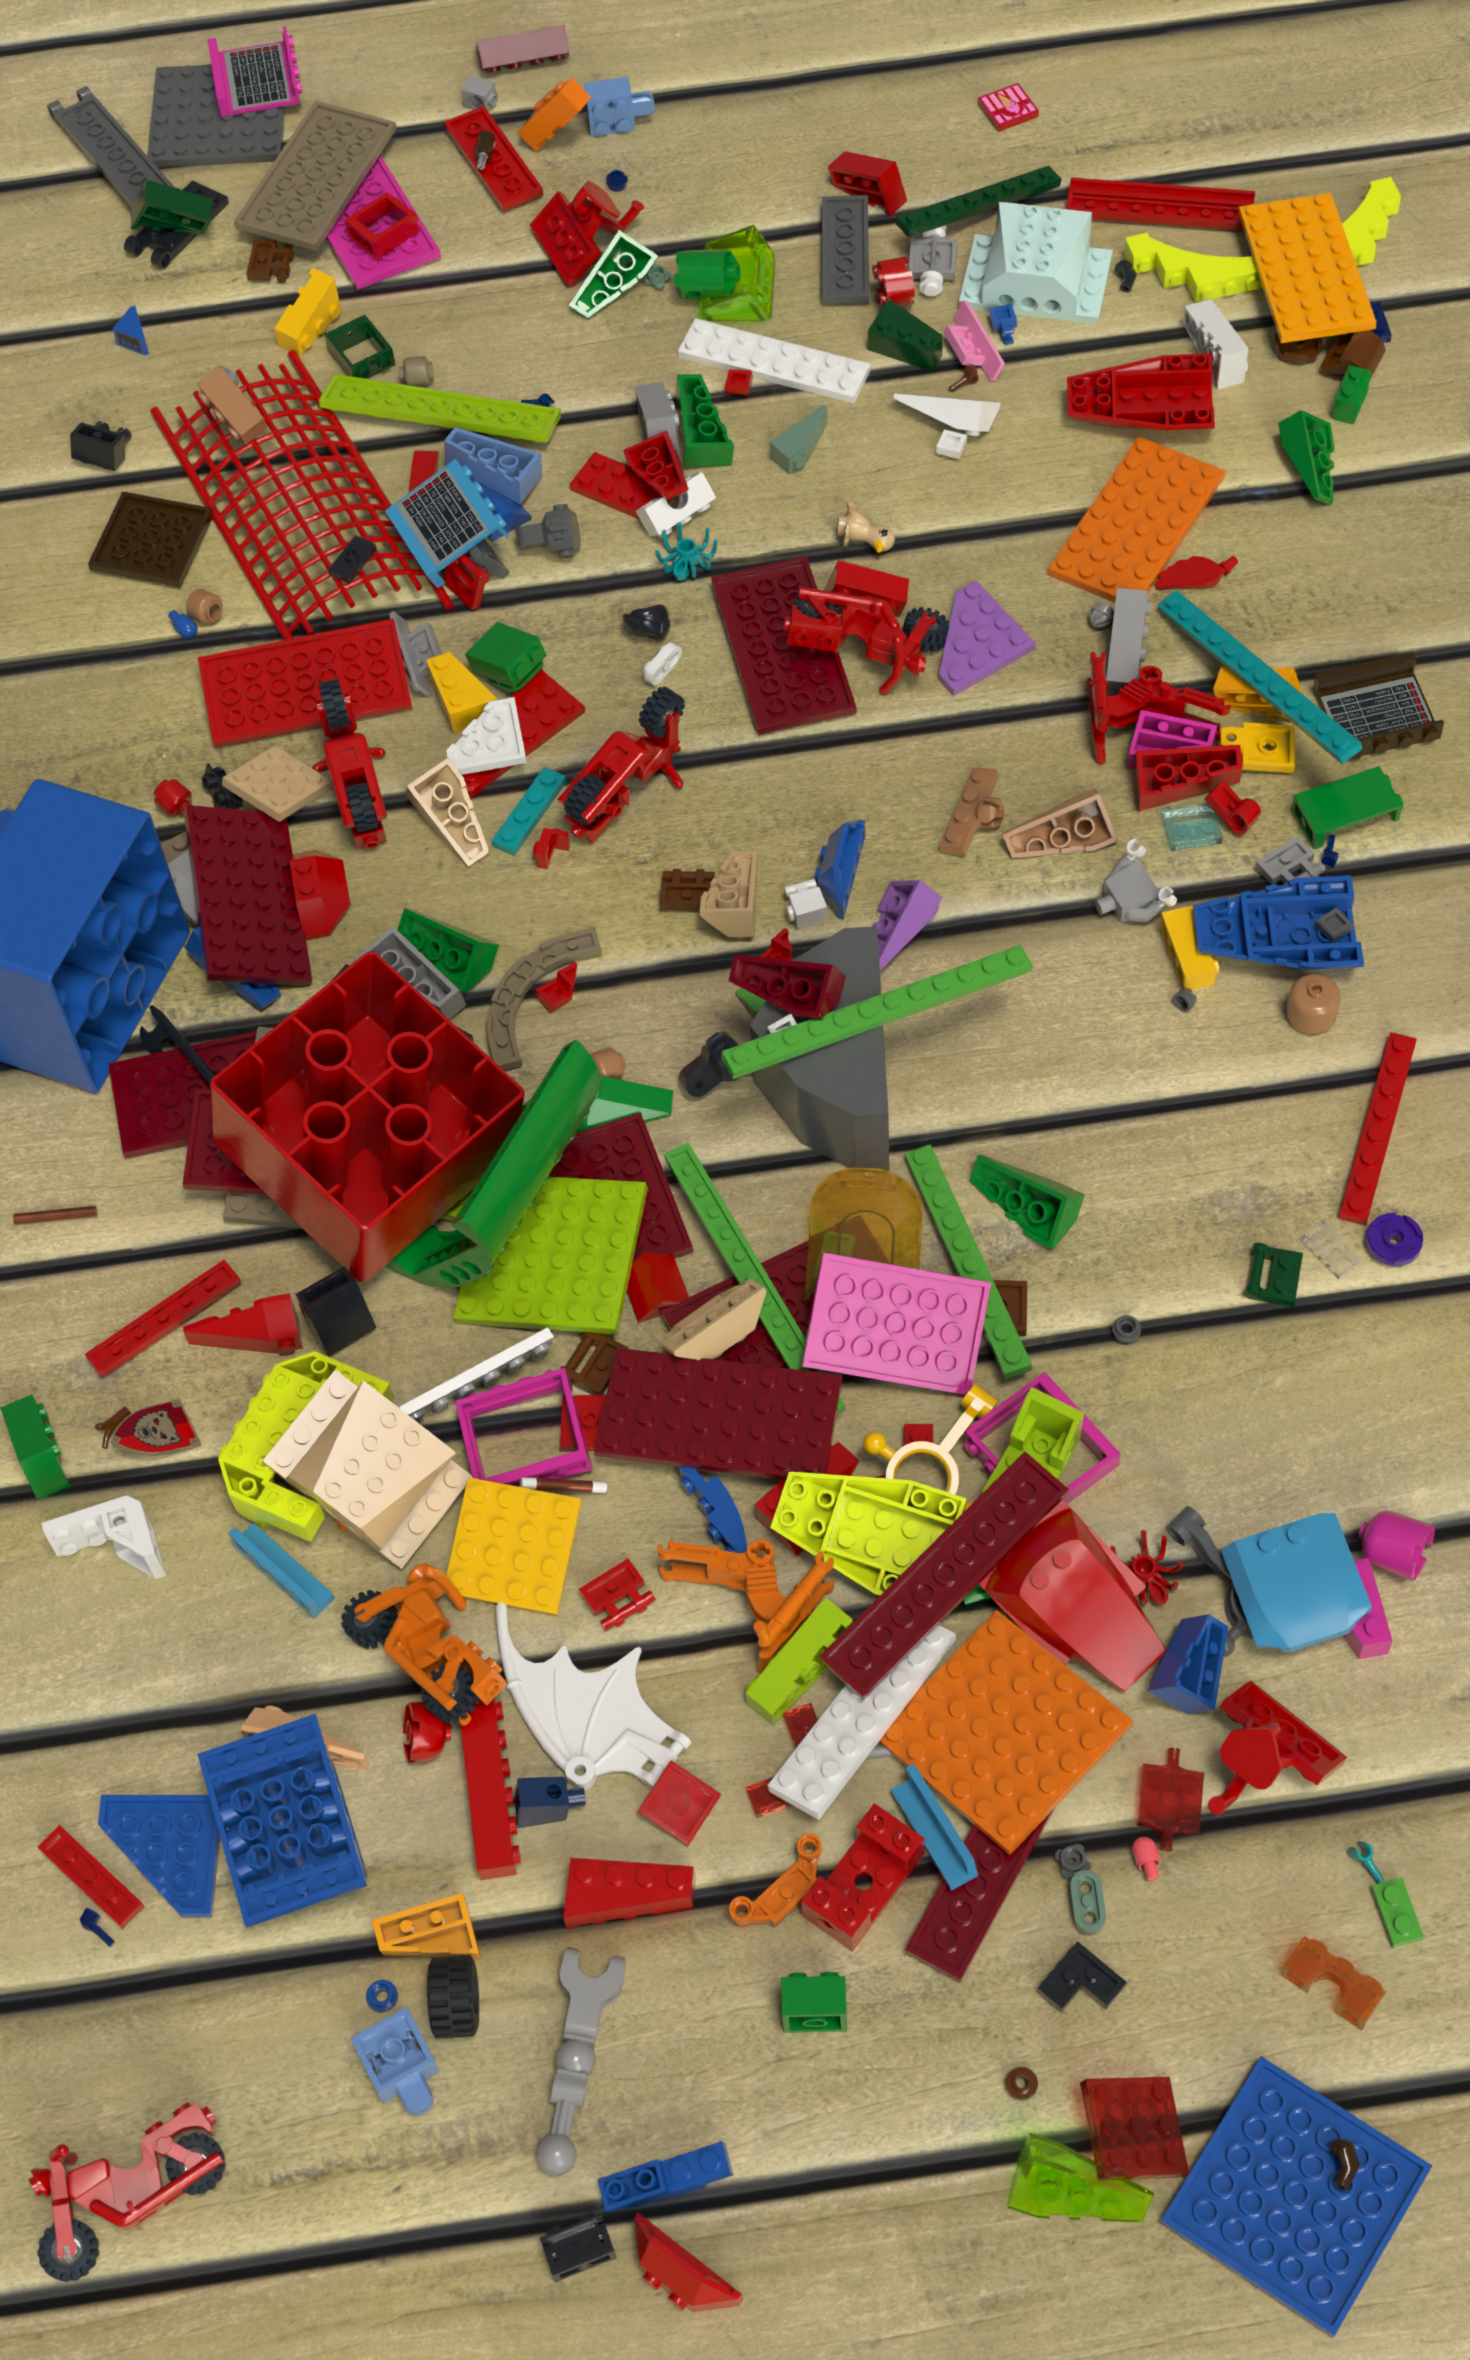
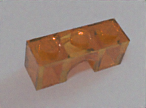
M1304 1936L1284 1964L1281 1976L1307 1994L1312 1986L1320 1980H1330L1336 1983L1342 1992V1998L1336 2007L1335 2013L1362 2031L1382 2002L1386 1991L1382 1989V1985L1373 1977L1368 1975L1364 1977L1355 1971L1353 1964L1345 1958H1336L1327 1952L1328 1949L1323 1943L1314 1938L1310 1940Z

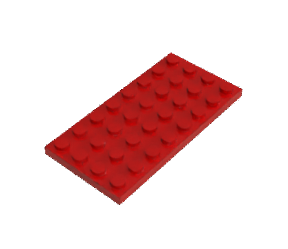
M394 619L198 657L214 748L322 727L316 700L321 699L324 713L325 709L318 683L337 678L342 695L346 692L349 693L355 720L413 709Z

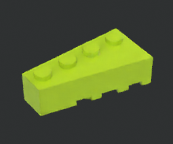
M825 1597L782 1650L772 1658L760 1676H756L749 1682L745 1692L747 1704L774 1726L828 1670L819 1660V1656L853 1623V1619Z

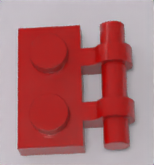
M629 1558L579 1588L580 1595L595 1616L604 1610L608 1613L609 1616L600 1621L605 1631L614 1626L618 1628L625 1623V1619L636 1612L639 1614L644 1612L649 1604L656 1601L650 1590L641 1596L637 1592L638 1589L645 1585V1582ZM628 1596L631 1602L618 1610L614 1604Z

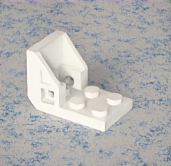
M126 1495L41 1523L43 1532L57 1557L72 1555L79 1549L88 1546H99L104 1544L106 1540H113L115 1552L119 1559L154 1579L166 1576L153 1525L141 1501Z

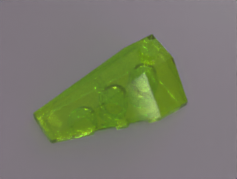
M1029 2132L1018 2158L1008 2200V2208L1036 2218L1050 2219V2215L1069 2216L1070 2220H1080V2216L1100 2217L1102 2221L1142 2223L1153 2200L1154 2192L1060 2142Z

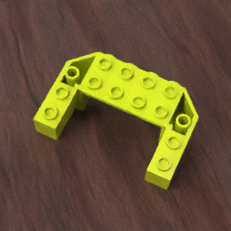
M316 1351L275 1364L272 1371L265 1375L262 1381V1388L257 1396H253L249 1401L248 1411L245 1416L235 1424L231 1439L222 1446L219 1452V1464L228 1494L236 1512L262 1529H265L267 1524H271L311 1542L325 1518L320 1504L274 1484L272 1478L275 1472L262 1463V1461L335 1369L356 1386H359L364 1380L389 1401L393 1402L394 1395L389 1382Z

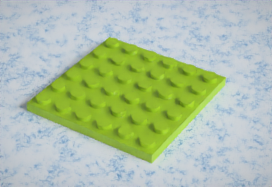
M549 1177L547 1182L537 1192L534 1203L521 1218V1224L509 1237L506 1248L496 1258L491 1272L486 1277H480L475 1282H469L460 1287L453 1317L455 1323L529 1329H545L548 1327L549 1330L618 1334L648 1191L646 1182Z

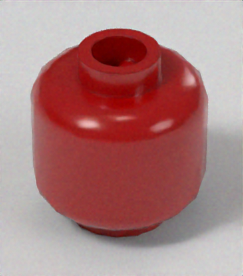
M165 779L154 790L156 806L170 817H176L179 814L183 816L185 806L192 805L190 803L192 798L191 791L176 779L169 781Z

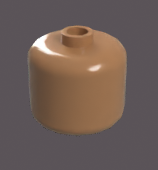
M1307 974L1298 978L1291 986L1286 1007L1287 1019L1291 1025L1300 1032L1307 1034H1321L1329 1030L1336 1021L1341 1002L1340 990L1336 983L1330 978L1319 974Z

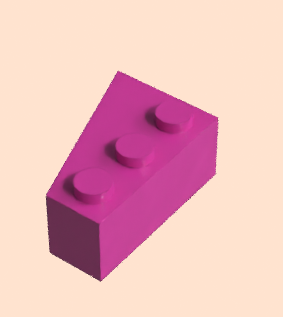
M1369 1558L1354 1560L1372 1605V1611L1362 1617L1356 1623V1627L1349 1634L1343 1635L1358 1659L1387 1655L1393 1640Z

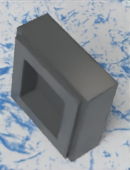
M1337 907L1315 922V926L1332 943L1351 932L1354 924Z

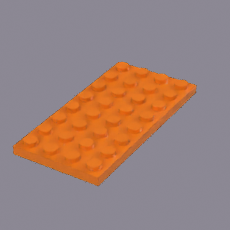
M1138 436L1049 566L1048 575L1114 603L1116 602L1117 588L1145 590L1148 594L1159 578V573L1165 569L1224 480L1226 471Z

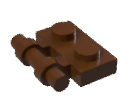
M254 240L246 272L247 279L270 281L272 274H277V281L284 283L291 271L289 264L293 261L294 257L293 245L286 243L284 248H278L277 241ZM275 259H280L281 262L275 263Z
M681 869L663 871L662 881H672V883L661 882L660 909L700 910L701 896L711 888V884L705 882H711L715 878V872H705V869H696V871H681Z

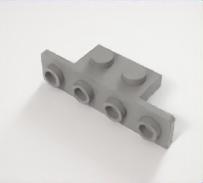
M392 611L389 615L391 619L395 620L400 649L405 659L403 664L411 676V679H409L410 684L415 691H420L428 697L432 693L426 676L429 674L426 659L442 654L433 626L426 622L410 633L407 622Z

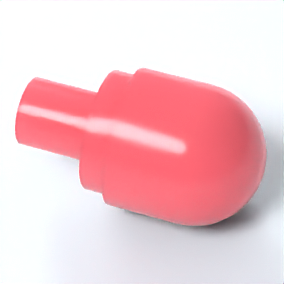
M1148 1837L1136 1839L1132 1846L1136 1865L1139 1869L1145 1870L1147 1880L1158 1879L1159 1873L1156 1866L1160 1864V1856L1155 1842Z

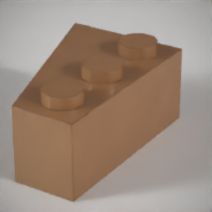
M220 366L197 383L200 389L198 395L201 400L213 410L214 415L221 423L224 422L229 427L227 430L236 441L240 439L246 445L268 428L261 414Z

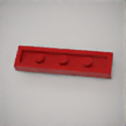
M60 1825L37 1846L42 1854L121 1929L145 1907L136 1896Z

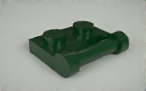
M1254 1243L1251 1250L1253 1261L1249 1284L1245 1286L1244 1296L1251 1300L1294 1307L1303 1253L1272 1248L1264 1243ZM1264 1259L1273 1261L1268 1289L1260 1287Z

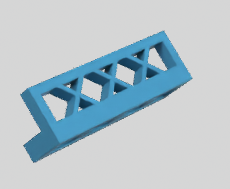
M254 1522L243 1533L239 1532L235 1527L228 1533L234 1547L313 1619L335 1599L334 1595Z
M913 1763L906 1767L909 1780L891 1789V1793L913 1830L925 1838L926 1851L952 1891L978 1876L974 1858Z

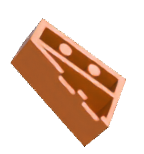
M572 77L565 83L561 80L553 91L550 90L543 99H540L532 107L534 113L517 134L537 153L544 143L555 135L554 133L559 128H563L580 112L591 96Z

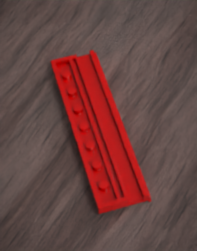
M1071 177L1066 209L1092 212V219L1244 231L1239 217V207L1254 204L1255 191Z

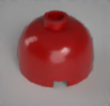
M408 1702L409 1705L405 1706L403 1716V1734H406L407 1744L403 1743L405 1759L407 1763L431 1761L442 1753L445 1741L451 1740V1723L439 1720L425 1707L424 1702Z

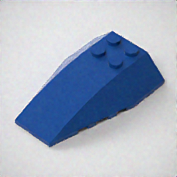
M1351 875L1295 878L1289 880L1284 885L1277 886V884L1266 886L1261 891L1251 893L1249 890L1240 893L1238 897L1229 899L1226 896L1193 905L1198 953L1307 970L1364 967L1361 942L1356 940L1355 927H1353L1351 932L1332 943L1315 926L1317 919L1336 907L1354 924L1352 913L1354 891Z

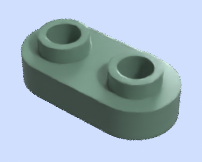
M1082 1870L1072 1877L1070 1883L1074 1922L1079 1931L1087 1935H1093L1103 1929L1106 1921L1102 1883L1096 1873ZM1082 1885H1088L1091 1888V1891L1089 1893H1083L1080 1890V1887ZM1091 1915L1096 1921L1089 1924L1085 1922L1084 1917Z

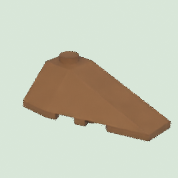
M1096 788L1070 798L1002 833L1012 858L1043 856L1044 854L1054 853L1066 854L1076 851H1095L1119 841L1100 793Z

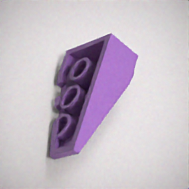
M921 880L891 881L879 903L877 911L881 915L879 921L873 923L872 927L877 926L880 971L932 919L939 909L938 905L942 896Z

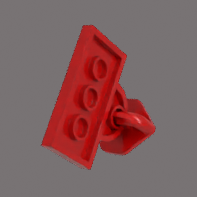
M587 181L577 192L571 203L565 194L557 191L532 221L530 227L565 283L573 287L602 253L593 240L598 227L614 235L619 230L624 232L640 211L644 209V205L639 201L633 200L630 209L621 220H618L616 218H619L621 214L609 195L598 185Z
M1249 1681L1226 1697L1219 1707L1227 1713V1716L1232 1721L1241 1724L1243 1729L1231 1731L1220 1748L1222 1761L1236 1775L1224 1793L1220 1796H1214L1209 1800V1811L1215 1815L1222 1814L1227 1807L1238 1800L1248 1784L1259 1790L1269 1788L1280 1774L1282 1768L1293 1766L1300 1772L1303 1778L1318 1786L1338 1770L1348 1757L1254 1682Z

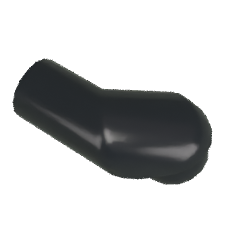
M1121 260L1115 265V272L1120 271L1118 275H1123L1124 277L1120 289L1123 292H1130L1137 277V272L1129 261Z

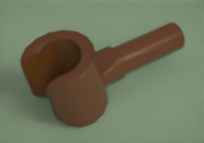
M974 365L966 366L963 370L965 376L951 385L949 390L953 392L966 383L976 384L979 379L976 367Z

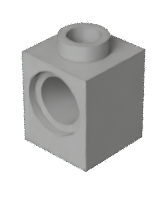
M471 75L461 89L463 106L472 110L485 106L489 112L498 101L495 82Z

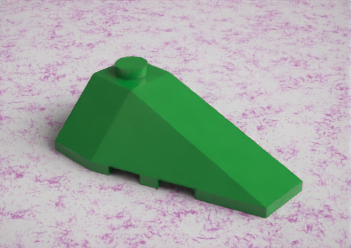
M619 230L570 302L569 307L586 319H590L644 278L657 260L658 255Z
M1300 410L1278 423L1279 439L1314 499L1331 505L1333 504L1334 484L1330 476V470L1334 468V462L1330 460V453L1334 451L1331 425L1329 422Z
M404 908L397 929L460 991L466 993L491 971L499 948V944L408 908Z
M601 1076V1091L590 1107L588 1116L580 1123L576 1132L585 1131L638 1113L642 1114L645 1123L671 1117L673 1090Z
M981 1154L977 1155L970 1181L991 1202H996L1006 1212L1005 1215L1010 1220H1014L1023 1229L1022 1232L1028 1238L1051 1249L1056 1247L1076 1222L1085 1194L1064 1184Z

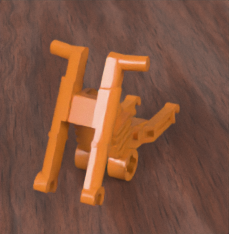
M758 1539L751 1542L744 1553L724 1551L713 1546L673 1542L672 1540L668 1541V1550H664L662 1545L657 1546L658 1556L663 1560L674 1559L707 1564V1566L670 1562V1571H666L664 1566L659 1567L660 1577L664 1581L679 1580L709 1585L721 1584L730 1587L732 1590L746 1592L747 1605L756 1620L754 1629L759 1638L758 1645L763 1647L759 1652V1660L756 1667L759 1673L765 1670L780 1648L787 1644L806 1618H809L822 1598L834 1590L833 1579L824 1584L825 1576L834 1567V1559L830 1557L827 1562H824L823 1552H819L816 1555L815 1564L803 1579L795 1584L791 1594L785 1598L781 1595L777 1585L774 1547L767 1540ZM759 1551L765 1552L764 1556H757Z

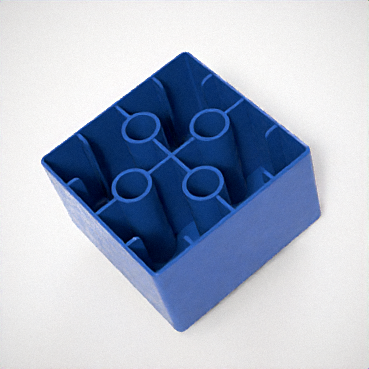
M43 779L33 781L16 810L5 808L0 811V1062L92 1093L100 1091L110 1073L108 1063L118 1060L190 934V928L150 813Z

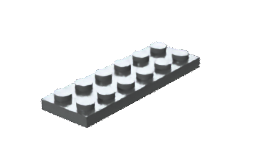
M868 195L822 196L823 304L869 303Z

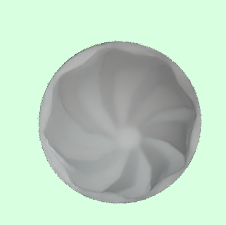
M1099 602L1091 608L1089 620L1094 627L1104 628L1113 622L1114 610L1109 605Z

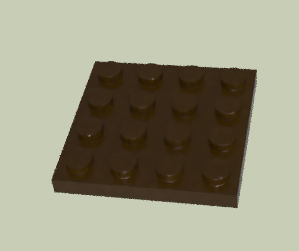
M122 491L88 562L89 569L181 587L212 520L213 509Z

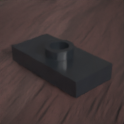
M355 535L329 567V575L350 584L377 551L376 544Z

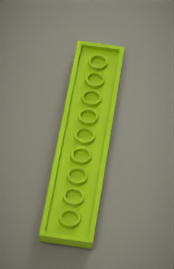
M334 374L319 399L320 408L332 411L371 415L377 418H390L402 422H416L422 425H435L447 429L457 427L470 432L486 433L492 436H506L513 439H525L537 443H548L561 418L560 408Z

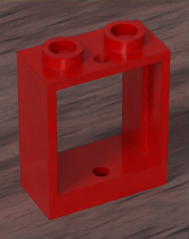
M388 192L345 219L348 238L376 260L419 233L417 214L412 209L409 210L398 198H394ZM388 213H391L400 220L379 235L374 234L367 228Z

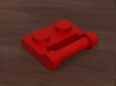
M463 554L445 567L444 584L472 611L480 608L484 587L490 579V574L485 569H480L468 556ZM459 563L462 564V565L474 576V578H473L472 576H470V575L459 565Z

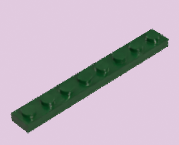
M1048 165L897 216L896 225L909 238L998 208L999 202L1013 203L1060 187L1062 178Z

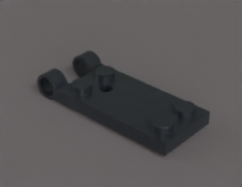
M193 180L183 189L184 191L200 194L212 199V220L229 204L228 196ZM145 226L136 236L130 235L127 237L124 243V251L138 257L148 246L154 249L151 255L152 265L166 269L170 262L198 234L175 232V228L161 227L160 231H153V227Z

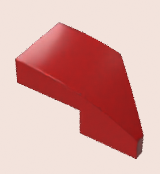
M787 928L782 929L771 940V947L760 957L792 961V945L789 943Z
M576 962L557 971L556 979L535 989V997L550 1013L572 1000L578 965Z

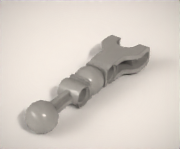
M571 1947L565 1949L559 1977L562 1991L568 1997L570 2003L563 2034V2044L558 2048L555 2055L557 2069L552 2087L551 2103H556L557 2105L551 2135L545 2137L539 2143L536 2150V2161L539 2167L545 2173L552 2176L567 2173L574 2166L577 2159V2150L574 2143L569 2139L575 2108L583 2107L588 2074L595 2065V2053L593 2050L595 2048L602 2010L607 2005L616 2001L622 1992L626 1967L625 1957L613 1956L610 1959L606 1973L600 1977L590 1978L579 1969V1950Z

